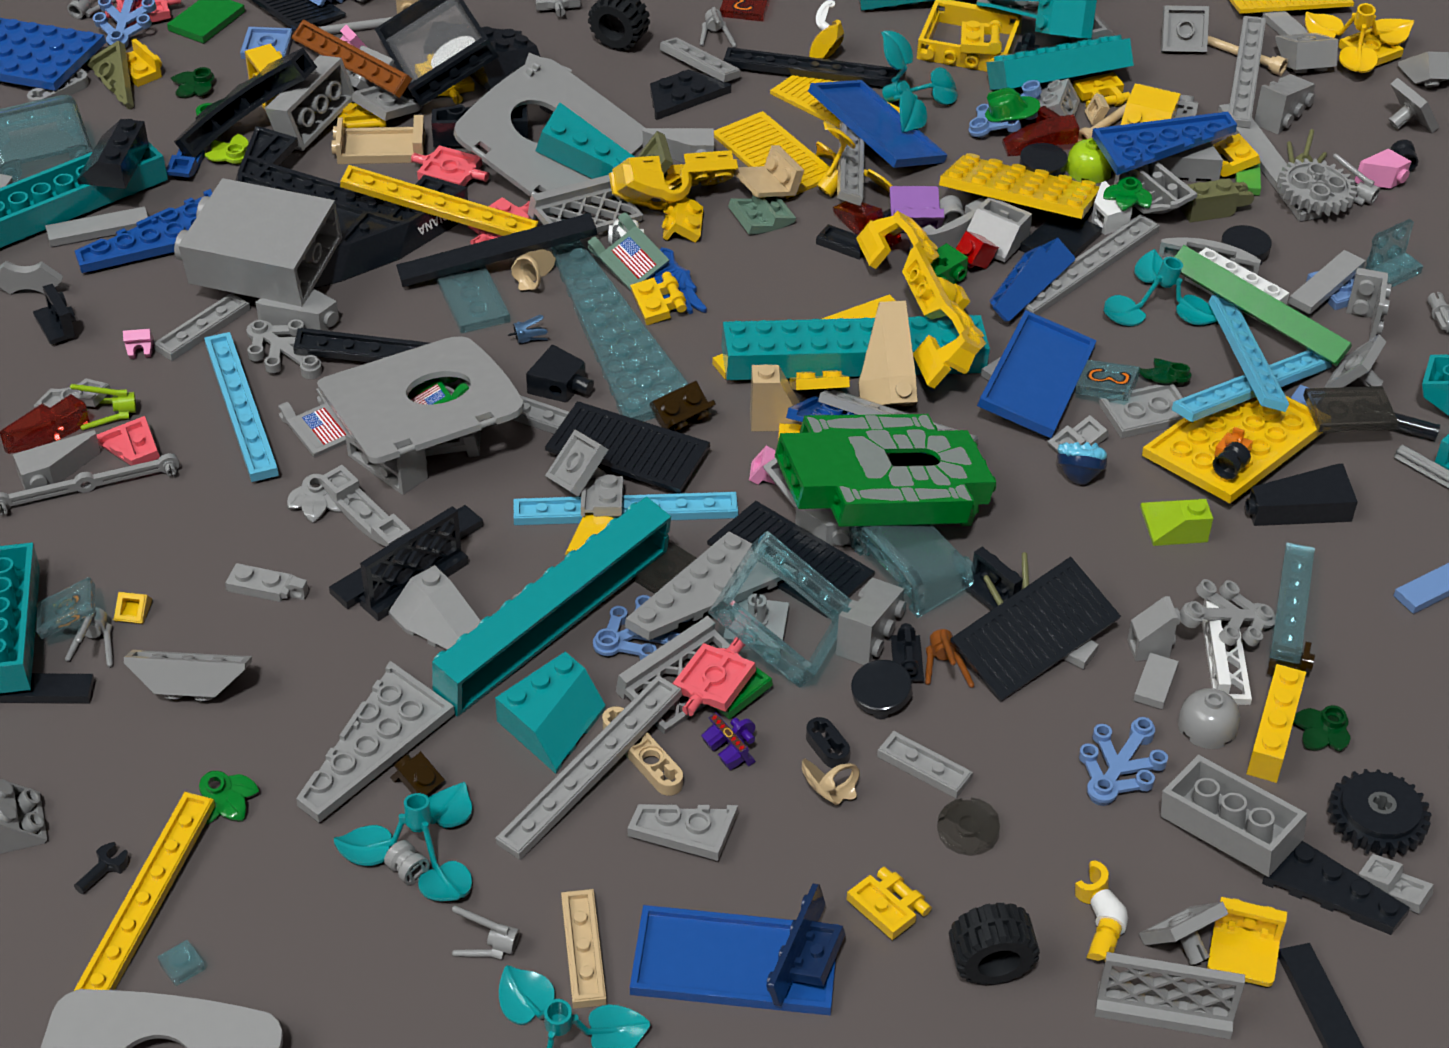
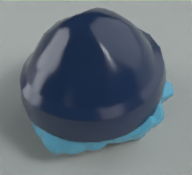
M1066 442L1058 446V464L1061 465L1065 475L1078 485L1088 484L1102 470L1106 469L1107 452L1100 448L1097 443L1091 446L1089 442L1080 445L1079 442L1073 444Z

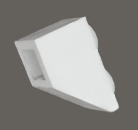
M1106 181L1101 182L1094 201L1091 220L1093 224L1102 227L1104 235L1113 233L1130 222L1132 207L1122 211L1115 200L1103 199L1105 189L1110 186Z

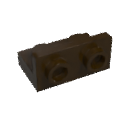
M694 381L652 401L649 405L661 427L669 430L673 428L677 432L687 427L689 420L696 418L697 421H700L711 414L710 409L716 403L714 400L708 402L698 382Z

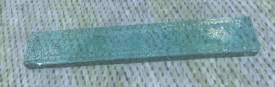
M1286 542L1269 658L1300 663L1315 551L1313 547Z

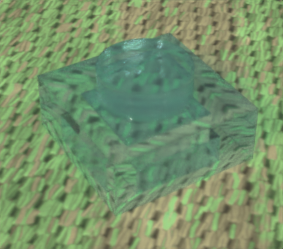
M188 940L157 956L160 966L175 986L205 970L204 961Z

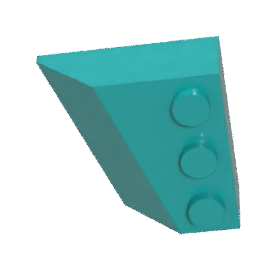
M566 651L495 697L497 722L555 774L562 767V761L568 754L571 755L575 750L576 743L584 733H588L606 709V705L586 669Z

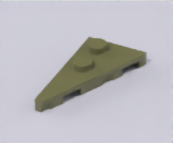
M118 40L91 57L86 62V65L93 69L94 74L117 96L116 98L128 109L134 107L126 48L125 44Z

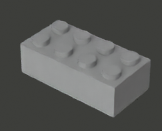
M319 55L313 61L317 68L304 81L281 92L265 107L274 131L298 138V146L295 150L303 151L343 111L342 109L352 102L354 89L342 58Z
M1197 755L1162 791L1161 817L1268 877L1304 839L1306 812L1200 755Z

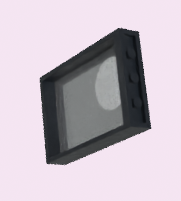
M419 0L375 28L389 56L394 60L396 68L412 78L407 87L420 107L499 57L463 0Z

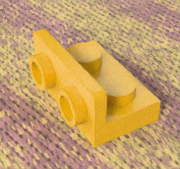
M137 39L131 40L133 51L126 53L130 81L139 87L161 78L160 68L162 67V62L159 56L154 55L145 44H142Z

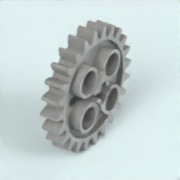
M1304 158L1303 163L1298 159L1295 160V163L1288 162L1287 166H1283L1277 179L1278 193L1284 194V200L1290 199V205H1299L1298 210L1306 208L1307 213H1311L1313 210L1319 216L1321 212H1324L1327 216H1330L1331 211L1336 215L1339 214L1340 210L1346 212L1347 207L1351 208L1352 203H1354L1357 195V186L1354 185L1355 180L1350 179V174H1343V168L1335 169L1336 164L1328 166L1325 160L1322 163H1318L1317 159L1310 162L1307 158Z

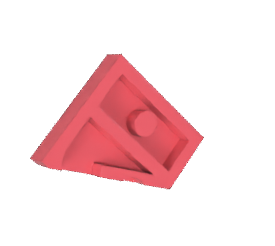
M145 416L97 434V440L101 447L131 466L154 461L160 457Z

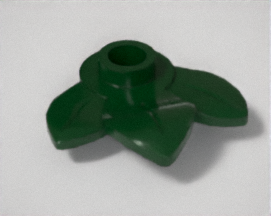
M200 67L193 72L186 71L171 77V80L180 85L175 95L186 98L194 94L199 96L207 94L212 88L211 84L215 81V77L209 68Z
M1154 358L1153 362L1155 368L1138 369L1144 378L1152 379L1154 382L1161 384L1173 383L1182 385L1190 381L1192 376L1188 365Z
M1330 705L1321 711L1307 708L1295 714L1293 723L1305 730L1302 736V744L1305 748L1321 750L1330 745L1335 750L1342 751L1349 745L1351 737L1347 731L1349 721L1345 710L1341 707Z

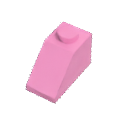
M1386 149L1362 160L1358 171L1375 181L1374 185L1392 188L1407 180L1412 161L1390 149ZM1356 176L1355 183L1359 184L1362 180Z

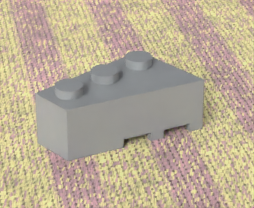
M1290 74L1280 78L1278 83L1272 81L1269 86L1262 85L1254 121L1259 127L1279 134L1285 128H1288L1296 117H1300L1307 106L1310 107L1313 104L1315 84Z
M1210 141L1158 160V162L1176 177L1188 178V182H1196V178L1211 179V181L1219 180L1223 159Z
M346 435L348 456L402 495L428 479L425 449L412 451L400 455L398 458L374 464L368 461L351 435Z
M873 577L860 590L858 596L861 598L859 601L852 600L848 606L851 610L848 613L842 611L838 619L836 655L862 665L871 662L874 656H880L885 637H891L895 628V620L897 617L902 618L907 602L903 601L904 588Z

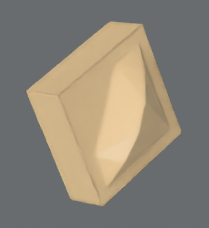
M1096 93L1085 109V113L1090 123L1095 125L1104 119L1110 107L1104 96Z

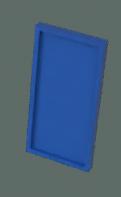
M862 80L810 84L808 92L893 168L945 162L947 154L919 129L902 132L900 113Z
M1025 310L977 406L1052 438L1097 340Z
M643 905L630 982V995L830 1016L835 960L824 986L792 981L782 1006H776L773 1004L770 992L767 990V978L769 973L774 971L780 948L788 940L793 920Z

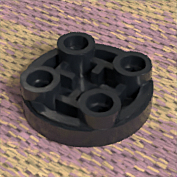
M1034 143L1022 149L1020 165L1025 166L1026 170L1035 172L1036 169L1046 170L1052 176L1064 175L1066 173L1068 156L1062 148L1050 143Z
M1237 225L1228 228L1223 233L1221 243L1237 247L1254 255L1261 260L1260 265L1263 263V259L1270 254L1272 246L1271 238L1266 232L1248 225Z
M875 660L863 665L855 673L851 683L853 699L857 706L863 711L872 714L876 719H885L889 714L900 710L913 696L912 683L908 671L899 663L891 660Z

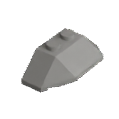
M1158 161L1116 175L1114 185L1118 184L1122 178L1134 177L1142 183V188L1151 193L1152 205L1150 208L1142 207L1137 203L1133 205L1143 214H1165L1198 197L1193 189Z
M131 650L124 657V664L154 694H162L167 699L194 696V699L198 701H207L216 697L252 662V656Z

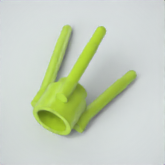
M70 385V388L73 390L114 395L112 398H104L99 404H113V411H119L118 414L81 425V430L94 428L120 419H129V413H136L135 392H127V389L115 390L86 385Z

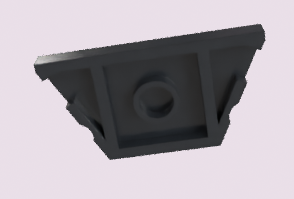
M689 69L650 83V94L656 120L731 93V84Z

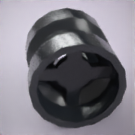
M1399 140L1391 146L1390 150L1412 161L1409 171L1417 167L1418 157L1415 153L1414 144L1411 141Z
M1239 442L1229 443L1223 452L1219 453L1213 460L1215 472L1224 479L1231 480L1235 478L1241 469L1250 462V451Z

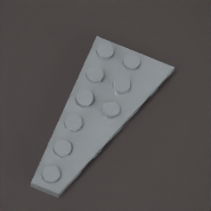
M727 532L626 618L625 627L643 638L651 640L677 629L679 623L688 619L696 621L703 618L705 612L712 609L717 612L747 599L754 591L766 587L769 590L776 587L777 582L787 578L790 581L797 578L799 568L743 538Z
M390 661L385 668L386 672L381 680L377 679L373 685L372 693L368 699L360 704L340 733V740L336 746L330 748L325 755L326 760L321 768L312 774L297 796V806L320 823L455 714L454 706Z

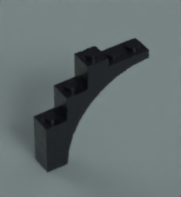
M304 48L269 63L258 75L237 85L225 98L208 105L174 143L185 156L196 157L216 138L250 112L279 93L304 81L317 68L316 64Z

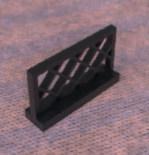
M451 506L360 563L364 595L359 598L360 606L377 621L389 615V610L412 577L435 565L448 578L469 564L468 556L461 551L458 510ZM449 521L444 531H440L443 524ZM424 535H426V537H425V539L423 540L422 544H421L420 546L417 545L418 542L420 541L421 537H423ZM436 536L439 537L435 546L433 547V549H431L430 546L433 543L434 539L436 538ZM404 548L398 560H395L394 558L397 553ZM417 551L412 561L408 563L407 561L412 552ZM381 563L375 574H371V568ZM393 565L394 567L388 577H384L389 566Z

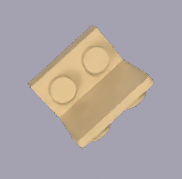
M771 145L765 166L738 167L733 173L755 197L777 196L783 198L785 196H796L804 169L779 145Z

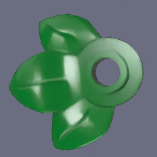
M1134 177L1122 178L1118 184L1107 187L1103 194V199L1115 200L1122 211H1126L1135 203L1145 208H1150L1152 205L1151 193L1142 188V183Z
M221 771L206 773L199 782V790L202 796L212 798L215 802V807L206 824H211L219 815L233 821H244L246 814L244 798H249L259 793L255 782L242 774L228 776ZM214 781L221 783L218 788L213 789L209 787L210 783Z

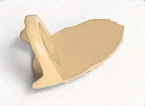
M544 249L530 251L515 260L511 270L512 276L519 283L518 289L520 291L537 289L540 285L541 277L547 275L552 270L556 258L550 251Z
M806 758L802 760V772L810 786L819 795L834 805H839L844 799L853 800L857 797L855 785L859 779L860 770L855 764H840L825 775ZM844 769H852L849 778L836 787L833 780L835 775Z

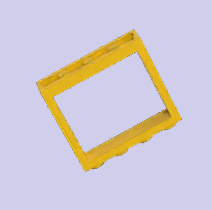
M935 0L918 39L917 59L987 72L986 62L994 61V56L1013 54L1021 32L1023 15L954 0ZM939 6L945 7V11L940 10ZM1016 19L1015 23H1010V20ZM971 20L978 21L979 23H990L993 20H998L1002 24L1001 33L1010 35L1004 52H1000L997 55L960 52V45L932 40L939 22L961 26L962 21L968 22Z

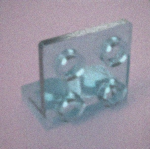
M1411 219L1378 232L1372 239V247L1367 258L1366 269L1388 273L1387 283L1392 284L1391 288L1422 273L1423 265L1406 253L1414 224Z

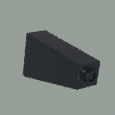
M1341 463L1253 486L1250 498H1247L1245 501L1246 514L1251 516L1254 526L1352 522L1358 501L1344 464Z

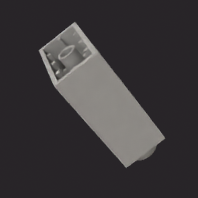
M222 178L210 197L204 196L201 198L197 207L196 219L190 229L179 232L174 246L175 257L183 261L189 284L302 307L342 239L335 200Z

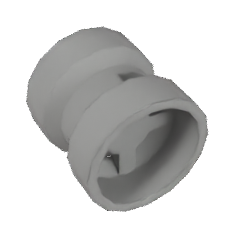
M948 195L939 201L940 209H944L943 226L965 215L959 197Z
M407 840L395 843L388 850L384 858L385 864L392 871H398L399 878L407 885L417 883L420 875L427 872L430 866L429 861L421 853H416L415 847Z

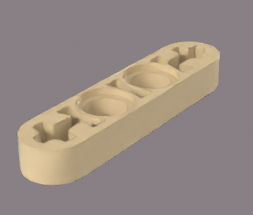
M614 706L604 711L602 715L603 730L624 708ZM646 732L640 738L642 741L639 744L633 745L625 753L626 757L658 792L666 796L678 794L683 788V772L681 768ZM648 756H655L659 759V762L647 764L643 759Z

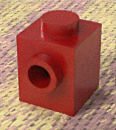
M965 231L956 250L968 257V267L973 268L975 265L987 269L999 247L982 235Z

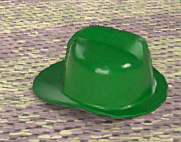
M1002 88L988 93L989 108L985 113V117L990 122L1025 119L1039 111L1040 102L1031 96H1021L1013 88Z

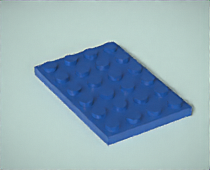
M0 18V81L56 91L106 43L105 36L91 31L85 32L72 28L55 27L54 25H42L35 22Z

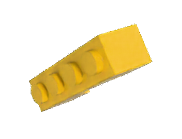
M1276 664L1247 775L1277 783L1306 675L1305 671Z

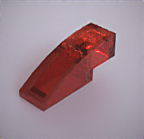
M1074 114L1053 117L1030 124L1002 139V144L1007 156H1020L1023 148L1034 143H1050L1053 145L1076 144L1080 128Z
M845 201L833 207V212L857 235L861 233L870 220L875 221L883 218L881 208L863 202L859 206ZM888 233L885 235L889 247L902 241L901 233L896 235Z
M72 394L50 408L43 403L0 431L4 451L7 454L29 450L60 440L81 429V425L90 423L86 404Z

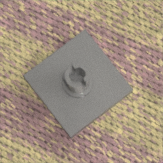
M1164 5L1161 51L1207 52L1209 6Z
M1396 78L1391 83V86L1402 108L1388 119L1391 125L1399 130L1402 125L1413 117L1433 133L1439 128V125L1428 102L1403 81Z
M1379 334L1345 355L1326 383L1325 388L1333 394L1358 378L1370 392L1378 389L1384 381L1376 375L1371 367L1386 344L1384 338Z
M574 430L545 476L576 496H579L589 480H595V476L606 475L603 470L598 468V465L608 449L579 431Z
M751 594L747 599L729 607L723 638L729 644L733 642L735 637L742 638L746 643L743 649L781 653L789 612V602L767 600L761 594L759 599H757V594Z
M1223 902L1190 906L1140 932L1139 935L1144 945L1180 940L1190 965L1202 962L1203 959L1210 957L1197 930L1228 915V912Z

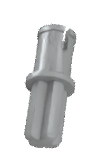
M1437 292L1439 299H1437L1435 293H1432L1427 299L1432 309V317L1438 322L1441 330L1449 333V304L1446 303L1441 292Z

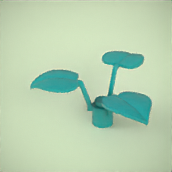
M883 31L881 34L883 36L886 60L892 68L901 70L896 77L891 79V84L883 87V97L889 103L900 100L902 132L922 128L927 122V110L924 103L918 100V96L912 92L933 88L934 99L942 105H949L955 102L958 97L954 79L946 69L939 67L931 72L932 83L910 88L906 81L899 79L906 72L907 64L913 61L911 45L901 34L894 31Z
M1156 249L1142 256L1134 268L1135 275L1140 280L1146 283H1153L1140 303L1135 304L1132 299L1126 296L1114 295L1105 301L1103 310L1111 320L1118 324L1137 326L1146 318V314L1140 308L1146 303L1157 285L1160 284L1166 288L1176 285V300L1179 302L1176 312L1183 320L1194 325H1206L1218 321L1210 305L1203 299L1190 294L1182 298L1181 283L1183 279L1179 278V275L1183 268V263L1175 257H1166L1163 260Z
M462 782L446 788L429 798L422 793L408 795L404 799V814H399V822L393 837H391L390 831L382 826L368 825L357 828L343 836L334 837V844L339 853L352 863L362 866L380 864L384 862L385 855L390 849L389 847L397 843L402 828L406 824L411 831L424 833L433 869L422 873L419 877L418 887L421 894L435 901H452L463 898L471 891V874L466 866L457 861H449L441 866L438 865L429 825L437 822L442 827H455L465 823L471 817L472 803L468 795L466 783Z
M506 965L499 983V1002L504 1016L512 1023L518 1025L530 1023L535 1016L538 1019L544 1018L545 1028L548 1032L547 1048H553L555 1037L567 1034L572 1024H575L585 1035H592V1048H636L650 1028V1022L643 1015L619 1005H602L592 1010L589 1014L590 1028H587L579 1020L577 1014L572 1015L571 1006L567 1001L554 999V987L545 976Z

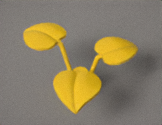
M1363 3L1358 6L1356 13H1352L1351 18L1345 25L1336 16L1314 14L1307 11L1305 26L1308 33H1319L1335 38L1336 35L1341 36L1354 21L1356 29L1361 31L1358 48L1353 46L1343 48L1339 54V61L1349 70L1366 73L1375 68L1378 56L1373 49L1362 48L1365 31L1371 27L1375 36L1379 35V39L1382 42L1397 45L1408 39L1414 20L1379 19L1375 21V7L1371 4Z
M825 120L823 122L825 130H828L840 140L841 147L836 154L825 144L819 141L816 142V155L834 160L830 169L816 185L825 194L832 197L837 190L838 161L846 145L852 149L856 145L846 133ZM864 169V176L869 177L889 192L892 185L887 179L871 169Z

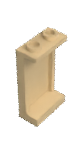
M414 115L413 127L345 128L343 117L338 118L337 126H333L332 155H337L338 164L413 163L411 162V156L414 152L424 155V115Z

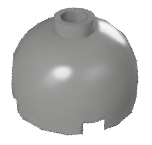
M1215 688L1197 690L1185 699L1178 717L1179 731L1182 735L1184 731L1190 737L1189 742L1205 749L1222 748L1225 743L1229 741L1232 743L1236 739L1241 719L1239 707L1234 699L1224 691Z

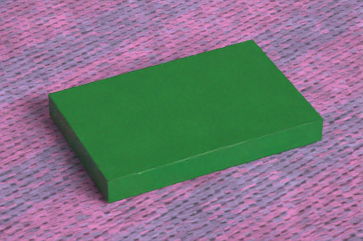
M198 0L167 23L168 31L204 44L243 14L245 6L232 0Z

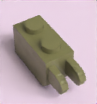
M1230 178L1197 182L1187 185L1197 193L1198 197L1182 205L1181 210L1189 223L1232 216L1236 212V207L1250 205L1255 198L1254 194L1248 191L1246 183H1233Z

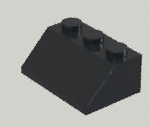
M516 35L506 39L499 38L496 41H491L499 57L470 76L490 91L507 76L525 65L529 53L540 57L537 45L524 35Z
M120 119L101 136L81 171L77 183L126 189L149 146L145 122L133 119Z

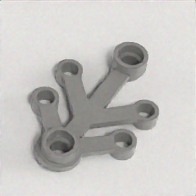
M256 320L247 326V335L252 341V345L247 348L250 360L259 361L263 359V343L268 342L271 344L269 357L264 360L267 372L276 373L281 370L280 354L282 352L300 365L301 375L304 378L315 379L322 374L321 361L316 356L294 354L293 347L296 337L277 336L282 334L296 336L297 329L304 328L302 320H291L288 325H271L267 321Z
M1203 579L1196 587L1199 596L1208 599L1220 608H1204L1199 602L1191 601L1185 603L1179 611L1181 623L1189 628L1198 627L1203 619L1229 620L1227 626L1219 633L1221 641L1229 646L1234 645L1240 638L1238 630L1243 621H1248L1251 625L1242 634L1243 640L1250 646H1256L1263 639L1261 631L1271 628L1276 623V617L1271 607L1266 604L1252 603L1239 594L1240 589L1238 585L1231 580H1226L1219 588L1221 595L1216 593V585L1208 579ZM1228 600H1232L1233 602H1235L1237 605H1239V606L1242 607L1243 609H1239L1237 606H1235L1234 604H1232V603L1229 602Z

